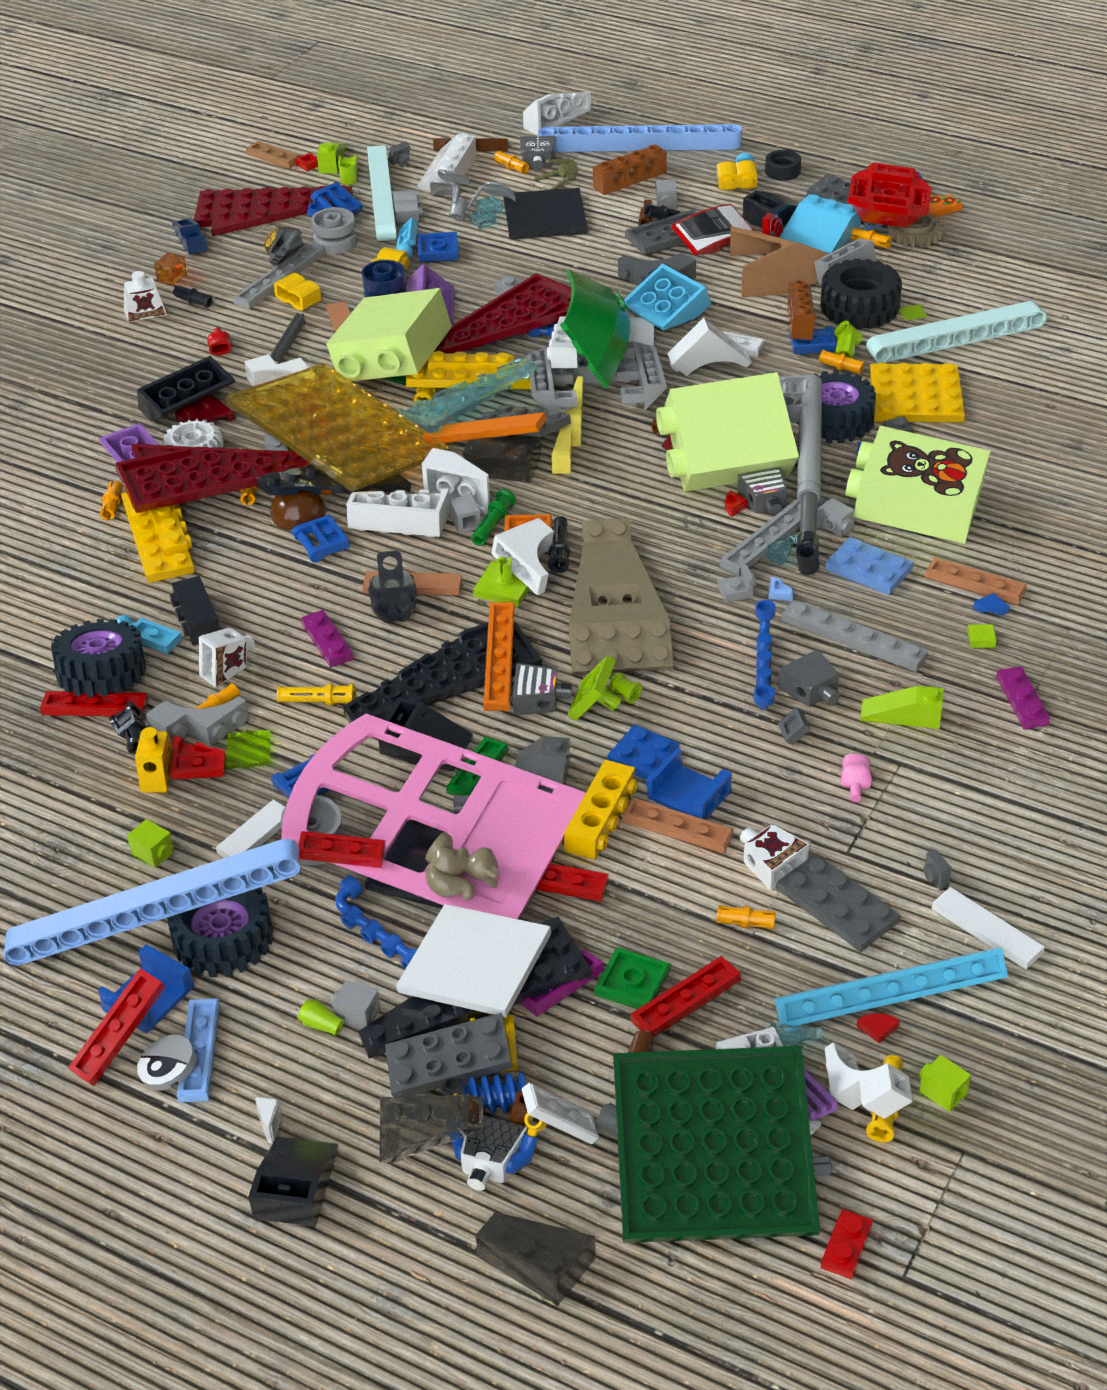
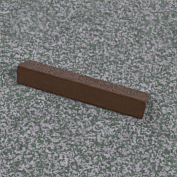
M433 138L434 151H440L452 138ZM475 138L476 151H508V138Z

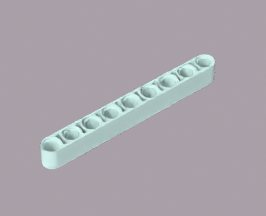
M386 145L367 147L377 241L397 240Z
M1027 301L876 335L868 340L866 349L878 363H886L1041 327L1046 322L1047 315L1036 302Z

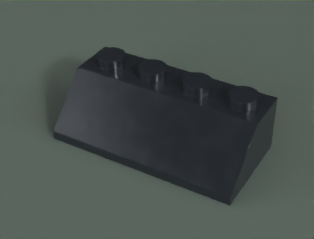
M208 356L138 388V409L152 421L235 383V379L215 359Z

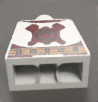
M143 271L132 273L133 281L124 283V312L127 321L132 322L166 315L154 279L151 277L145 278Z
M232 628L199 636V676L214 687H218L245 669L247 666V651L255 648L253 638L250 635L243 636Z
M775 825L768 826L760 833L748 827L740 836V841L745 844V865L770 890L777 886V881L808 859L809 844Z

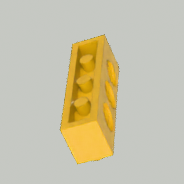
M604 760L564 832L565 852L596 860L600 851L606 849L610 832L616 830L619 815L624 813L628 806L630 795H634L637 790L638 780L635 779V767Z

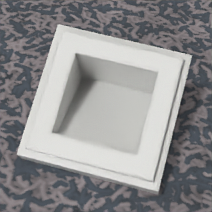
M256 1097L257 1111L268 1143L273 1144L282 1119L277 1099Z

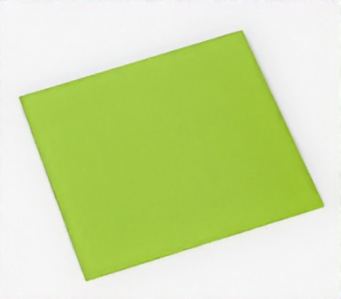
M920 304L900 307L899 309L905 320L928 317Z

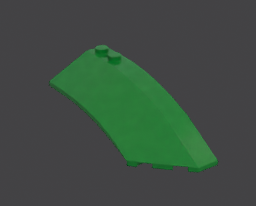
M568 270L566 274L571 284V300L565 320L560 326L572 340V344L580 356H584L587 359V366L604 388H607L625 354L630 335V320L626 312L628 306L619 292L614 293L611 288Z

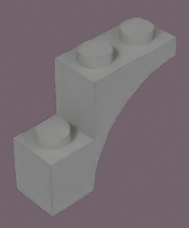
M240 696L222 705L200 709L180 707L165 700L146 713L148 727H153L157 731L167 732L171 745H173L174 736L183 738L191 733L211 747L249 720L246 700Z

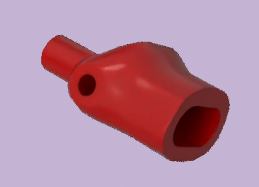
M216 327L214 333L209 334L207 337L210 354L218 356L230 352L231 338L228 332Z

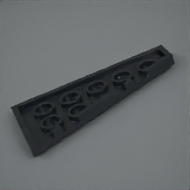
M365 452L357 456H346L338 460H327L324 463L309 464L300 468H290L277 473L271 472L268 475L258 476L257 485L270 496L297 495L299 491L303 490L310 491L312 494H321V490H332L333 494L368 492L370 488L381 489L383 492H391V488H401V490L405 491L411 490V482L372 452Z

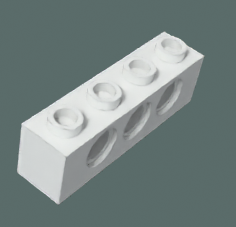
M559 317L558 324H554L552 339H550L549 347H547V360H551V368H578L581 356L572 344V340L560 326L564 322L565 317Z

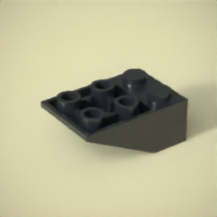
M756 190L743 198V218L751 224L762 228L763 217L768 213L777 214L778 218H781L783 226H785L800 202L783 194Z
M398 697L385 718L388 722L463 749L467 748L473 738L472 733L423 702ZM387 730L386 733L396 738H399L401 735ZM378 739L379 750L382 755L418 763L422 757L419 753ZM443 764L440 769L452 772L456 768L449 764Z
M277 1136L257 1168L248 1196L253 1219L316 1227L339 1147L338 1144Z

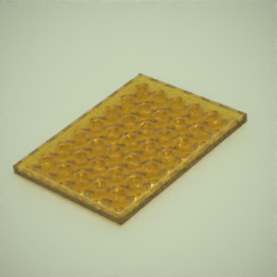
M325 363L229 394L226 397V404L235 411L248 418L252 423L258 425L266 433L275 437L282 444L295 451L299 456H302L312 463L313 466L322 470L330 478L336 480L351 492L422 465L432 448L446 451L449 448Z

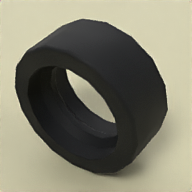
M790 150L770 152L765 159L766 175L781 181L797 178L801 173V156Z

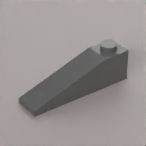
M542 736L518 753L515 767L566 785L570 766V738ZM539 785L540 790L552 794L553 789Z

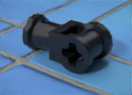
M129 701L125 705L126 708L117 715L110 716L109 721L117 734L126 739L127 751L130 754H136L141 731L147 727L141 709L135 703Z

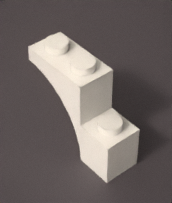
M269 354L245 361L247 379L255 390L266 387H288L299 390L306 395L311 394L313 399L319 397L318 388L321 387L319 377L312 373L310 365H306L301 357L281 364L274 361Z
M834 1042L825 1047L826 1068L830 1085L829 1092L838 1103L851 1110L863 1104V1107L868 1111H872L885 1119L913 1102L909 1076L889 1063L872 1070L860 1071L854 1054Z

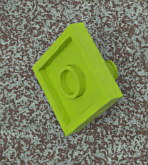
M503 556L499 557L496 561H491L474 587L473 594L476 598L493 602H515V607L519 608L530 588L512 573V560L510 558L506 559Z
M607 655L580 682L567 714L568 717L576 721L596 701L610 709L611 712L619 706L622 698L606 689L616 662L615 659Z

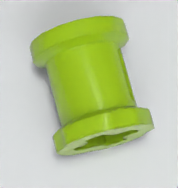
M616 673L610 681L608 690L624 697L626 702L633 704L639 699L643 686L637 681L632 682L626 679L622 673Z

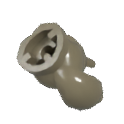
M447 832L441 833L431 845L425 858L430 863L426 870V881L429 888L439 896L453 897L462 894V899L470 900L474 895V887L470 881L459 877L466 872L477 880L485 881L490 887H496V878L499 875V871L497 869L498 862L492 849L483 847L468 855L469 851L466 848L462 847L459 850L453 848L451 835Z

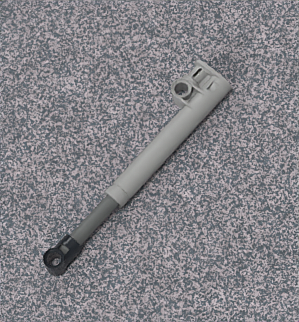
M809 374L785 376L779 379L790 423H799L797 499L801 503L800 534L797 537L796 557L798 570L804 575H811L819 570L816 503L821 498L822 380L819 376Z

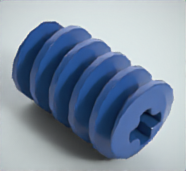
M523 1072L519 1073L517 1082H514L511 1074L506 1075L504 1083L501 1082L499 1075H494L492 1084H489L486 1076H482L480 1085H477L474 1077H470L467 1086L462 1081L464 1106L467 1103V1094L470 1095L473 1103L472 1107L466 1111V1116L469 1117L473 1108L476 1109L478 1114L483 1115L485 1107H488L491 1115H495L497 1106H500L503 1113L507 1114L510 1105L513 1104L516 1092L522 1091V1088L525 1086Z

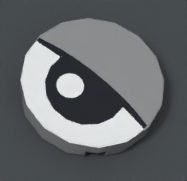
M167 1035L153 1042L142 1053L137 1064V1072L146 1087L154 1091L167 1090L172 1088L170 1085L175 1082L180 1084L189 1076L197 1061V1054L188 1038L181 1035Z

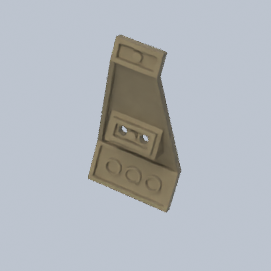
M630 518L582 521L583 550L569 620L572 675L589 674L607 655L616 660L611 673L673 669L670 619L631 540ZM630 598L632 601L625 603L623 599ZM605 599L607 603L602 605L598 601Z

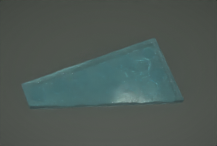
M522 357L498 367L497 372L494 374L486 375L483 373L477 376L478 380L467 384L464 381L435 393L431 400L421 401L420 399L413 402L414 407L404 411L401 407L396 409L395 413L397 418L428 433H434L439 431L445 424L456 421L465 412L474 410L480 403L491 400L500 391L511 388L515 382L526 379L530 373L537 369L533 361Z

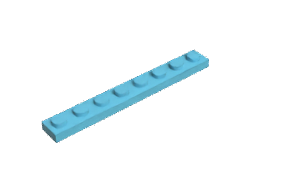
M997 947L774 999L780 1028L784 1029L1008 977L1003 950Z

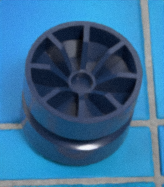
M377 260L367 264L362 269L364 298L407 292L405 268L401 263L393 260Z

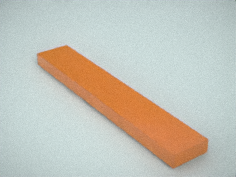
M545 412L431 426L422 440L425 445L534 433L539 432L547 417Z
M515 602L490 603L484 711H510Z

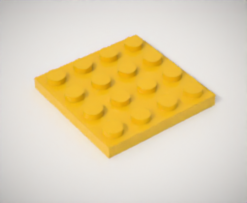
M870 364V382L876 392L874 422H884L885 420L904 416L908 422L964 423L965 414L958 364Z

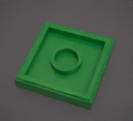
M616 947L594 989V996L639 1009L658 997L671 971V963Z

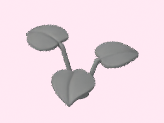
M439 169L438 176L444 181L433 180L430 182L431 196L452 195L449 217L456 220L464 219L465 211L470 210L472 203L482 190L490 195L516 200L514 192L508 186L497 182H485V185L479 187L467 204L466 199L458 195L462 193V190L459 189V183L468 184L469 178L465 174L456 171Z

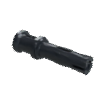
M558 516L554 519L553 543L548 551L550 556L548 568L554 573H564L569 568L568 523L566 517Z

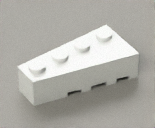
M429 489L419 490V494H406L405 490H397L389 495H385L383 491L352 492L346 504L348 528L359 531L373 530L381 533L394 532L404 535L416 534L425 535L426 537H440L450 513L449 489H440L441 493H429Z

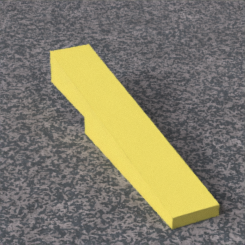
M577 376L573 390H576L577 407H572V409L566 410L565 413L570 415L571 424L560 428L553 449L552 474H571L572 446H581L583 376Z

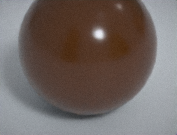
M305 490L299 491L297 495H276L270 509L273 523L287 530H293L294 527L324 517L326 514L325 504L321 496Z

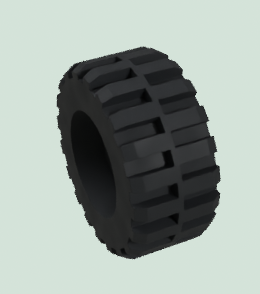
M858 258L851 261L849 259L844 260L842 263L838 262L830 267L822 277L821 310L830 321L833 320L837 325L843 321H848L856 329L881 327L885 323L892 321L899 313L902 280L895 269H892L888 264L884 265L880 261L875 262L872 259L860 260Z

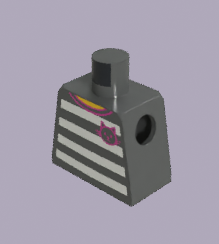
M780 467L738 475L737 493L748 500V506L754 513L758 514L769 511L771 515L776 516L786 507L787 487Z
M521 663L516 664L513 689L514 715L554 712L556 710L557 698H572V683H558L557 670L555 668Z

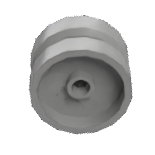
M331 207L313 214L311 218L313 242L324 247L326 254L344 253L355 247L357 243L356 231L354 229L355 218L351 211L344 208Z
M316 795L309 815L307 831L343 835L342 815L339 807L331 799ZM286 807L283 809L281 814V830ZM300 859V864L308 866L327 863Z

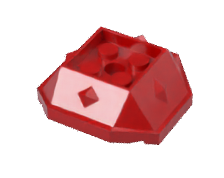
M874 162L868 166V169L859 171L852 176L847 204H851L864 222L907 228L922 216H928L931 187L925 180L919 177V173L914 168Z

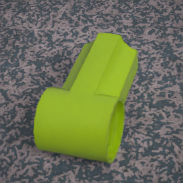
M843 321L834 332V335L838 338L835 353L838 355L843 353L847 357L854 359L855 348L861 342L863 334L848 321Z

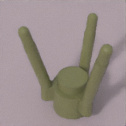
M570 157L566 159H547V163H561L558 166V170L534 177V181L559 174L565 178L549 190L558 189L569 180L576 178L575 175L578 172L577 164Z

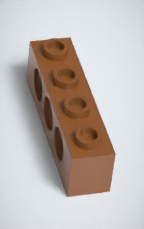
M650 145L647 148L635 150L630 154L618 156L616 159L601 162L599 165L593 166V188L605 195L667 173V152L657 145Z
M802 280L789 282L787 312L791 339L812 340L815 312L811 285Z

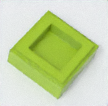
M993 624L968 625L967 634L970 648L996 647L997 640Z

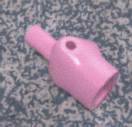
M849 754L844 756L842 760L840 784L850 788V800L852 802H859L861 800V789H869L871 786V761L864 755Z

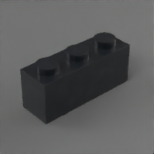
M200 576L171 583L173 593H169L170 601L173 608L177 607L175 612L178 622L183 621L181 623L184 637L189 636L192 646L199 644V636L220 630L218 618Z

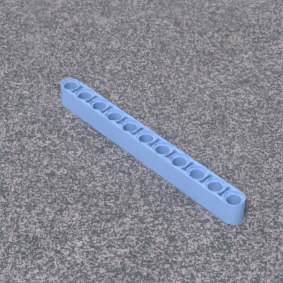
M737 124L543 127L538 130V136H556V152L635 151L647 148L650 145H657L663 150L738 149L742 145V127Z
M292 839L278 840L15 926L6 932L4 959L12 965H23L293 877L300 871L299 845Z

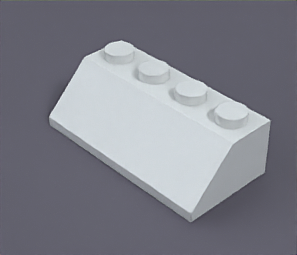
M462 133L453 137L440 149L417 185V188L431 191V181H444L438 176L439 169L466 174L476 158L475 136Z

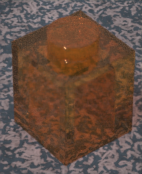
M167 252L154 264L158 282L174 286L187 275L184 256Z

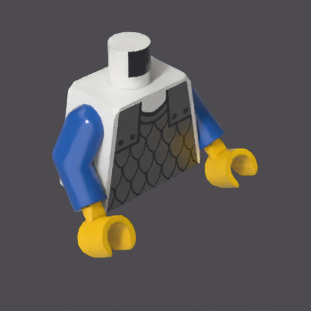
M458 1093L453 1095L452 1105L457 1109V1114L453 1116L451 1141L455 1157L462 1163V1171L465 1174H469L467 1184L472 1189L484 1190L488 1180L498 1183L506 1182L510 1174H515L531 1162L539 1139L536 1136L537 1132L545 1129L547 1123L539 1120V1123L533 1126L532 1121L534 1117L529 1115L528 1112L524 1119L526 1126L472 1112L467 1117L466 1111L472 1107V1098L467 1094V1103L465 1106L459 1107L457 1105Z

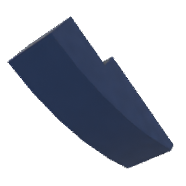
M186 218L172 222L181 245L189 255L208 251L205 235L200 232L199 224L192 218Z

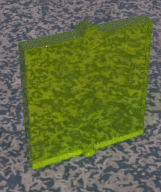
M247 730L246 732L227 733L226 769L244 767L250 769L257 766H269L270 730Z

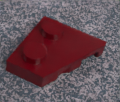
M212 395L203 397L175 411L176 419L183 423L188 422V420L195 421L198 419L201 422L207 420L208 423L214 422L215 424V419L225 417L229 421L236 420L235 412Z

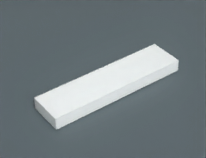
M951 887L932 904L934 911L991 948H1002L1005 957L1025 970L1044 953L1045 947Z

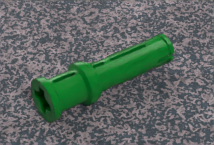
M500 489L496 493V499L488 505V513L471 535L472 542L475 545L483 546L485 544V541L499 520L504 519L505 515L508 514L509 507L516 503V497L511 491Z

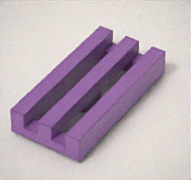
M804 1069L807 1101L818 1109L815 1111L807 1103L809 1120L812 1122L838 1110L837 1101Z

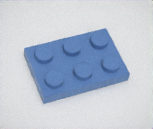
M849 537L826 561L825 570L890 595L913 570V561Z

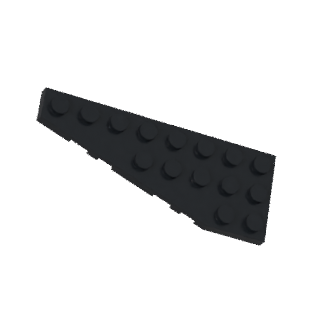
M515 621L512 677L515 676L517 663L542 666L541 657ZM489 622L465 629L458 634L459 638L452 642L446 641L441 644V649L437 652L427 653L398 671L399 676L391 681L387 678L381 682L380 688L370 693L365 692L343 706L344 715L349 724L364 714L384 720L398 697L429 705L485 686Z

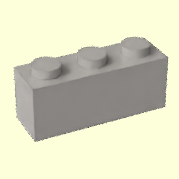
M859 238L814 261L818 285H822V277L825 272L838 262L842 263L844 260L849 259L851 261L858 258L860 260L872 259V261L876 262L873 241Z

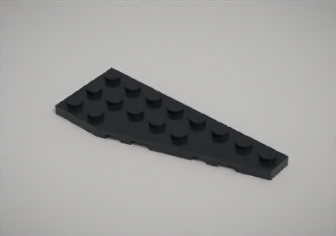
M559 916L538 923L550 926L551 935L513 1005L524 1002L523 999L528 997L532 999L549 993L550 989L554 991L561 985L577 979L581 981L592 977L589 965ZM412 996L359 1030L358 1034L368 1059L386 1053L385 1044L470 1022V1018H475L476 1020L489 1015V1013Z

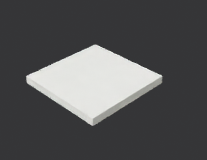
M444 904L396 985L397 992L493 1015L502 1013L503 1017H507L551 935V927Z

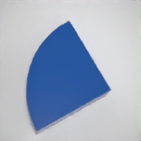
M994 593L974 601L973 608L984 614L985 611L996 613V615L1009 613V606Z

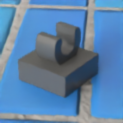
M407 141L390 147L388 160L392 165L399 163L400 167L409 165L406 161L410 158V146Z

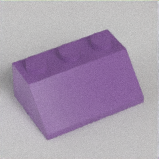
M423 264L408 278L407 292L440 288L450 322L452 323L454 321L455 287L427 265Z
M141 423L99 438V442L116 462L135 458L132 453L131 444L159 445Z

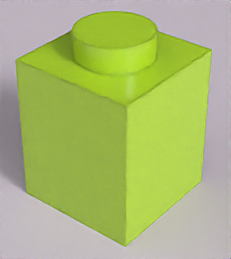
M148 819L144 820L127 835L131 854L154 868L169 858L174 852L170 832Z
M940 1054L932 1063L928 1062L922 1068L919 1074L921 1078L919 1092L948 1112H951L968 1094L971 1074Z

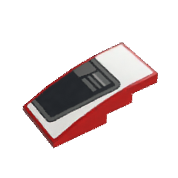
M731 203L703 210L671 226L695 256L717 253L723 246H730V226L754 231Z

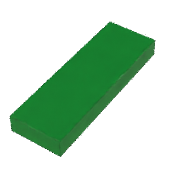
M485 736L473 752L501 762L509 749L508 744ZM467 759L465 763L475 765L476 761ZM459 769L446 786L447 794L453 796L471 795L481 776Z

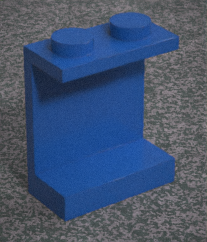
M676 748L670 756L664 758L662 764L655 772L653 771L649 774L646 780L648 799L669 809L707 820L731 793L732 773L722 769L714 779L708 778L681 765L682 750Z
M146 944L138 951L142 965L141 969L166 985L165 989L136 1027L147 1034L194 988L190 968ZM135 974L115 993L103 986L98 989L101 1007L106 1013L114 1005Z

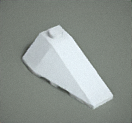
M591 93L548 94L534 101L523 111L524 129L538 135L540 128L558 127L590 111Z

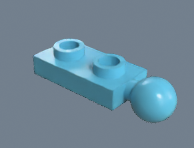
M413 217L399 229L396 246L398 250L407 251L409 259L412 257V249L416 245V235L418 232V222Z
M120 615L116 619L118 624L125 621L128 622V626L134 625L141 633L142 645L168 654L182 641L181 632L142 617L136 623H134V620L129 615Z

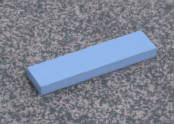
M219 999L189 1000L184 1037L188 1038L197 1054V1061L189 1076L180 1084L178 1083V1102L209 1101L220 1010Z

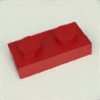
M842 1209L821 1260L820 1269L852 1280L871 1232L873 1219Z

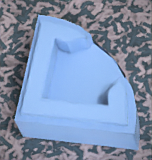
M771 577L768 599L793 601V589L784 584L783 580Z

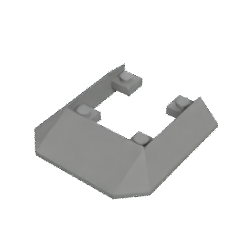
M628 341L625 354L611 382L621 381L629 383L637 380L638 387L620 388L622 404L636 406L639 403H643L644 410H646L667 389L656 347ZM547 347L527 354L532 397L548 411H555V408L569 410L572 407H577L576 390L554 392L553 385L563 387L568 384H575L577 376H583V383L599 382L587 366L588 361L584 356L580 357L578 368H551V360H547Z

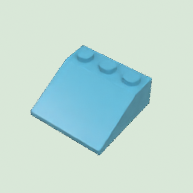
M809 194L798 204L779 238L798 242L830 254L841 248L851 239V236H854L851 232L853 228L861 226V218L851 204H843L833 199H825L818 195Z
M663 263L624 299L625 304L628 306V311L663 331L698 318L711 305L705 286Z

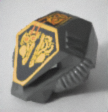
M275 227L267 236L263 246L266 253L271 255L269 258L271 265H279L305 245L300 237L303 233L298 228Z

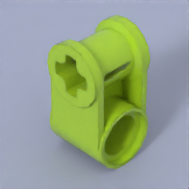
M357 155L353 157L338 156L341 183L344 185L355 184L358 181Z

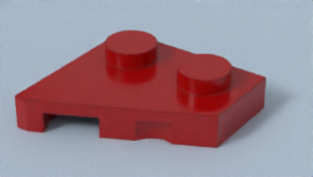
M174 736L170 768L171 779L225 777V750L207 747L199 742H196L194 745L183 742L182 737Z

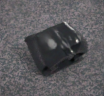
M400 551L379 552L377 554L379 575L373 576L370 579L368 587L371 609L384 623L393 621L405 622L411 616L417 604L414 577L409 573H403ZM392 556L397 560V566L394 569H386L383 566V560L386 557Z

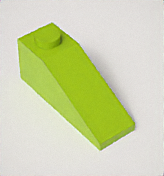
M326 142L319 145L317 151L319 173L338 174V156L344 157L347 143Z
M914 686L863 699L860 721L939 729L944 688Z

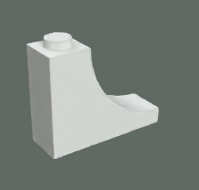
M705 318L667 353L672 369L676 372L681 371L686 376L695 369L713 362H733L745 368L752 363L747 350Z
M540 518L534 519L495 535L491 554L496 559L503 556L506 559L510 558L512 560V573L536 595L545 592L549 573L542 567L538 558L549 550L554 531Z

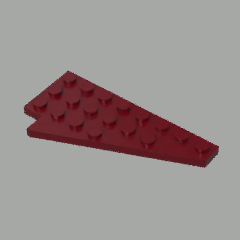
M341 185L353 196L352 186ZM307 186L299 188L282 187L279 189L265 187L261 189L244 188L242 190L206 189L200 191L194 221L199 224V227H211L212 236H218L308 214V205L314 202L311 199V195L316 190L326 186L313 188ZM324 197L331 205L336 207L332 202H330L326 197Z
M535 273L454 323L435 351L454 354L455 352L481 347L484 344L516 334L524 335L532 329L558 322L559 317H566L571 300V287Z
M131 444L132 453L135 458L115 462V467L135 512L140 513L258 486V476L268 475L271 472H282L290 468L305 467L313 463L307 452Z

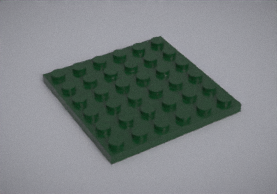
M802 1046L613 1053L623 1243L816 1236L820 1234Z

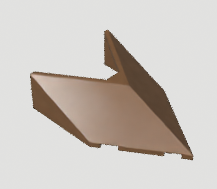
M730 226V256L769 253L742 266V297L788 294L789 282L797 280L806 281L810 285L815 283L818 285L814 261L829 253L798 242Z

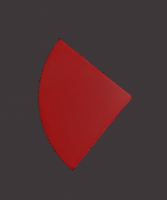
M730 490L725 498V511L733 517L748 507V500Z
M882 1013L868 1014L857 1020V1027L879 1044L898 1029L900 1025V1020Z

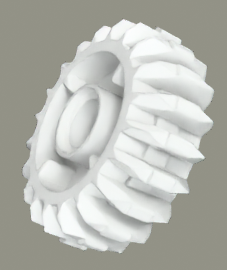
M196 419L195 421L188 420L185 423L180 422V425H173L172 429L167 430V434L164 435L163 445L223 448L224 438L219 426H215L214 422L208 423L207 420L201 422Z

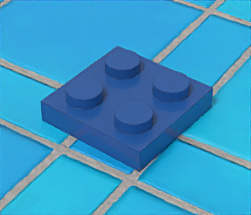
M457 232L417 234L419 262L430 263L440 260L452 261L459 259Z
M634 724L608 753L607 760L635 767V775L647 780L649 774L653 771L655 772L660 767L664 758L670 756L676 748H679L680 743Z

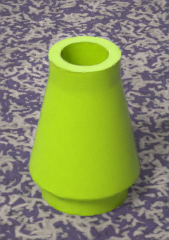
M308 998L298 1013V1020L302 1021L303 1026L325 1031L335 1036L339 1034L344 1025V1019L338 1017L318 999L312 1000Z

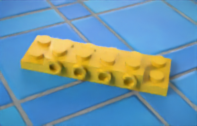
M435 351L418 374L406 375V387L531 389L528 361L515 363L514 355L508 353L488 355L485 352H478L476 354L455 352L454 354H445L441 351Z
M121 493L122 502L147 583L195 573L188 549L192 548V543L178 504L136 513L127 493Z

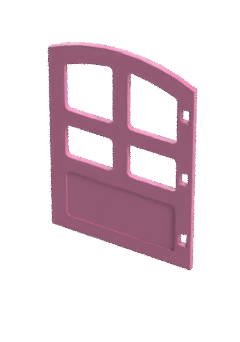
M364 714L331 737L303 769L287 802L282 824L281 840L292 839L299 844L301 831H307L309 815L318 790L323 787L387 810L370 838L385 840L384 857L408 820H415L447 832L452 836L453 848L457 850L462 847L466 848L469 851L468 855H471L479 848L487 847L492 849L498 862L497 869L499 875L496 878L497 886L492 888L485 881L473 878L468 872L461 874L459 877L467 879L474 887L473 897L470 900L462 899V894L453 897H443L434 893L426 881L427 868L424 872L418 873L386 861L384 857L382 868L333 864L441 905L447 904L519 920L562 843L564 832L586 792L372 715ZM387 730L401 735L399 738H396L386 733ZM370 737L422 755L399 792H392L335 771L333 768L353 749ZM465 757L476 761V764L465 763L462 761V758ZM443 764H449L481 776L458 814H452L420 801ZM539 785L553 789L552 794L540 790Z

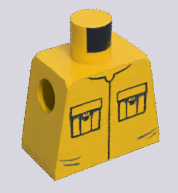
M148 727L141 731L135 755L141 793H167L171 777L170 768L173 748L169 734L165 731H157L153 727ZM153 763H154V764L156 765V767H157V769H156L155 771H154Z

